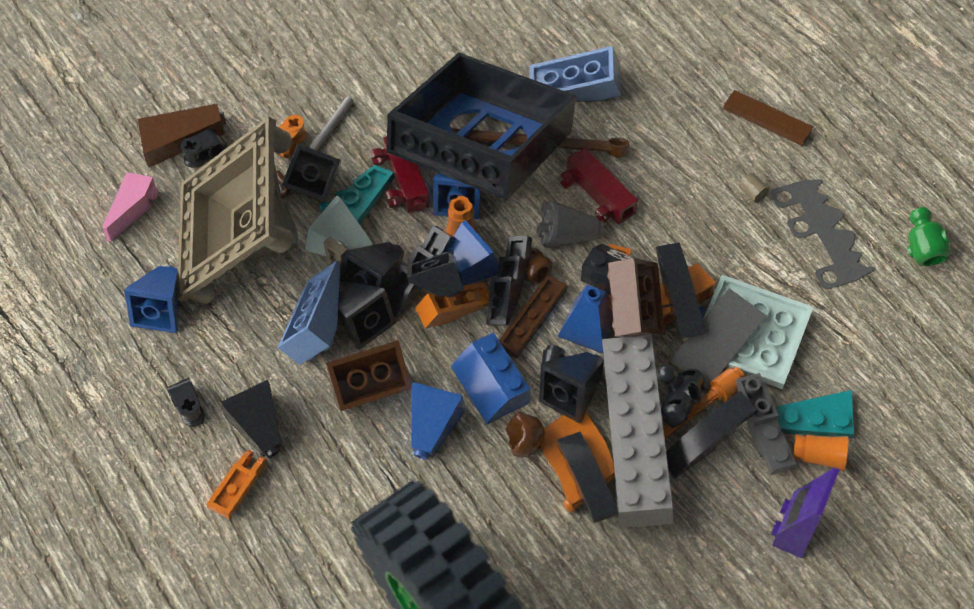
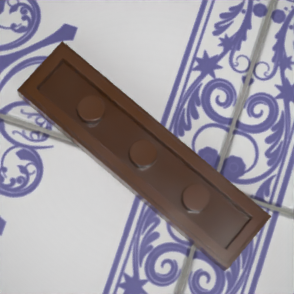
M736 90L732 92L724 103V110L803 146L813 130V126Z
M549 275L544 278L499 339L507 354L516 359L520 356L567 291L568 285Z

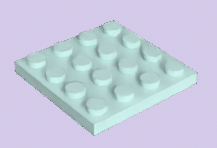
M722 275L704 318L729 288L767 315L725 368L732 369L733 367H738L745 376L760 373L764 383L783 389L813 307Z

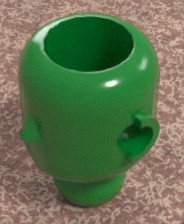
M927 207L913 210L910 213L909 219L915 227L909 232V246L907 247L910 257L914 258L921 266L937 265L946 261L952 251L951 241L947 236L948 230L941 223L931 221L932 212Z

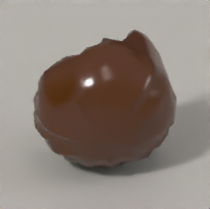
M517 412L506 427L511 452L520 458L532 455L541 445L545 435L542 422L537 417L523 412Z

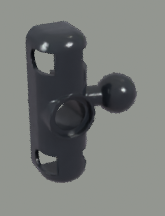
M663 364L657 369V378L662 383H666L669 392L661 408V414L669 426L674 428L686 422L693 406L701 401V389L705 382V377L700 370L690 368L679 372L676 378V369L670 364Z

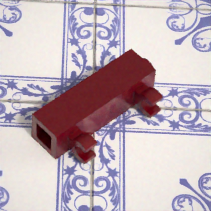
M387 136L383 137L384 149L375 148L370 152L373 165L379 166L388 161L391 171L394 172L399 190H389L386 192L389 208L397 207L401 203H404L407 213L428 208L429 193L418 165L387 153Z
M586 148L572 153L567 158V168L560 175L563 179L560 181V184L565 189H568L576 182L600 206L595 210L598 214L596 216L598 220H602L605 223L611 217L619 225L636 214L638 200Z

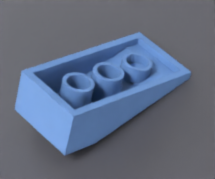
M613 46L530 65V79L576 95V101H601L621 96L620 61Z
M335 261L307 280L277 347L299 365L308 359L313 360L323 350H329L334 343L333 337L337 330L340 263L338 261Z

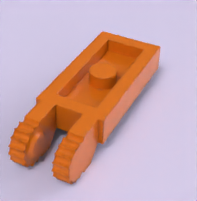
M249 449L245 451L239 461L234 463L206 503L207 507L230 519L266 467L267 459L260 456L251 470H249L247 467L253 459L254 452Z

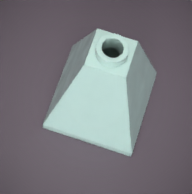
M336 196L309 227L305 250L326 256L323 242L329 236L336 241L343 242L348 250L370 246L373 243L342 199Z

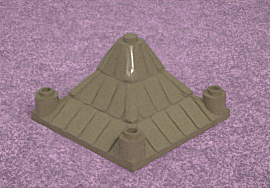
M268 116L181 183L177 300L185 303L190 299L202 305H207L216 296L215 285L211 283L213 280L251 258L256 259L284 253L297 244V228L284 200L281 199L274 163V152L282 154L291 147V134L277 127L275 119Z

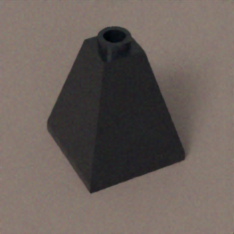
M391 242L347 250L343 256L340 283L348 281L381 287L387 291L400 265H402L404 250L401 246L394 245Z
M348 281L339 283L338 315L353 344L360 350L394 325L396 321L385 289Z
M584 352L543 362L540 373L539 402L580 423L603 375L604 360L597 354L593 355L589 352Z
M268 379L221 401L225 419L262 456L266 455L267 458H270L281 452V439Z

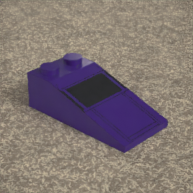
M834 467L795 490L791 500L785 498L780 513L784 514L782 522L776 520L771 535L775 536L772 546L797 557H803L823 514L839 469Z

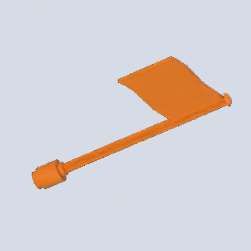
M738 367L728 368L710 382L709 392L702 397L699 403L693 406L686 422L674 428L670 427L669 424L663 427L664 440L716 400L726 402L738 393L736 379L746 377L743 371ZM587 411L580 423L562 415L545 428V435L540 445L544 456L559 478L566 497L564 507L570 513H574L575 509L583 502L577 493L576 484L567 469L566 461L558 448L557 439L581 432L606 484L615 479L614 462L607 444L590 419Z

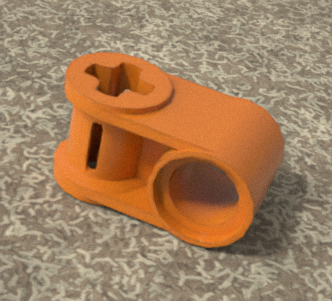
M291 115L279 126V128L291 134L292 140L289 150L278 154L283 158L287 159L292 156L297 143L301 144L307 138V132L303 128L304 120L301 116Z

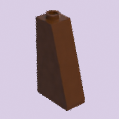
M211 104L139 118L138 125L147 167L154 166L183 153L181 143L185 139L200 134L206 129H214L219 136L224 135L222 125H227L224 111L219 112L218 104Z

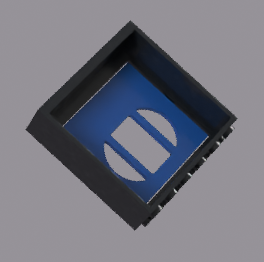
M458 52L388 113L386 152L508 200L572 133L576 95ZM478 113L457 134L452 132L450 124L455 118L464 114ZM487 116L512 125L491 147L465 138ZM522 129L526 133L527 140L520 147L507 151H498L518 130Z

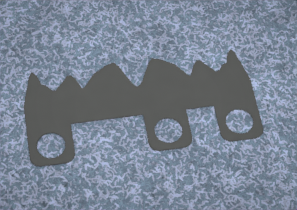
M822 179L803 180L772 189L770 194L778 207L800 203L806 213L787 221L792 234L796 238H802L817 233L831 257L833 265L817 269L815 272L823 288L830 289L858 280L875 269L874 267H865L858 264L861 252L850 251L854 243V231L833 228L844 214L832 206L822 204L828 198L827 195L816 192L818 185L823 182ZM779 191H787L791 195V200L781 202L777 199L776 195ZM796 221H804L808 225V230L804 233H799L794 229L793 225ZM832 271L836 274L837 280L834 283H826L822 279V273Z

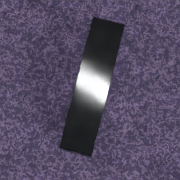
M432 226L423 245L416 246L407 264L400 265L386 291L395 318L401 316L422 290V288L408 282L407 265L447 252L455 237L438 226Z
M508 236L506 256L500 257L498 275L491 279L486 325H509L523 288L530 258L532 237Z
M680 242L656 246L664 291L668 295L672 317H675L679 339L704 335L705 331L700 309Z
M741 391L701 420L666 451L668 471L674 478L681 475L715 451L716 445L735 433L738 426L757 413V409Z
M581 432L557 439L558 448L576 484L577 493L592 521L596 523L619 515L599 466Z

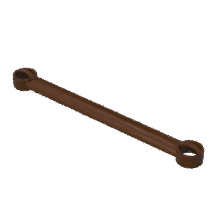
M451 128L454 134L461 130L459 128ZM472 130L465 138L472 141L495 143L505 132ZM515 133L506 144L522 145L527 140V135ZM567 137L558 148L578 150L586 148L590 151L607 152V154L614 157H625L629 154L630 142L619 137L610 138L608 141Z

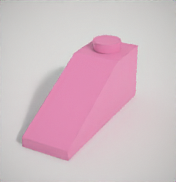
M126 172L102 226L107 241L114 240L150 208L153 200H156L158 188L155 186L153 177Z

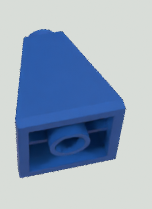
M438 173L433 180V215L448 217V208L451 200L456 199L458 196H464L472 203L474 219L479 220L480 190Z
M466 220L463 221L453 237L455 239L448 251L453 250L462 274L463 286L498 275L499 263L490 247Z
M158 266L125 288L124 293L130 326L177 333L179 300H177L178 268Z
M586 285L576 297L558 337L603 354L602 339H610L614 331L612 327L613 310L610 304V297L606 291Z
M413 382L411 396V448L415 457L428 460L429 456L433 457L465 413L466 407L462 395Z

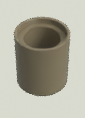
M755 173L746 175L739 184V188L754 203L762 201L770 191V188Z

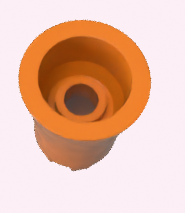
M464 196L452 199L448 208L446 232L454 236L461 223L466 220L478 234L472 203Z
M807 434L805 437L796 435L793 457L795 460H803L804 463L830 468L835 467L844 472L849 437H827Z

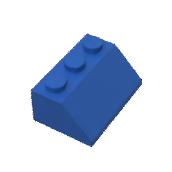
M494 333L472 342L451 364L452 371L486 425L530 403V388Z

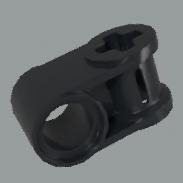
M206 129L202 133L185 139L181 143V150L185 154L184 163L190 168L199 167L212 160L227 148L214 129Z
M188 377L166 387L185 425L196 427L202 424L205 419V413L190 378Z

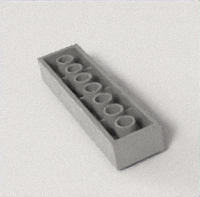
M652 335L602 339L620 528L673 524V507Z

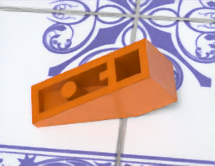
M485 282L463 286L464 289L460 290V293L453 297H446V295L439 297L433 293H427L415 308L425 329L444 325L487 307L490 292Z

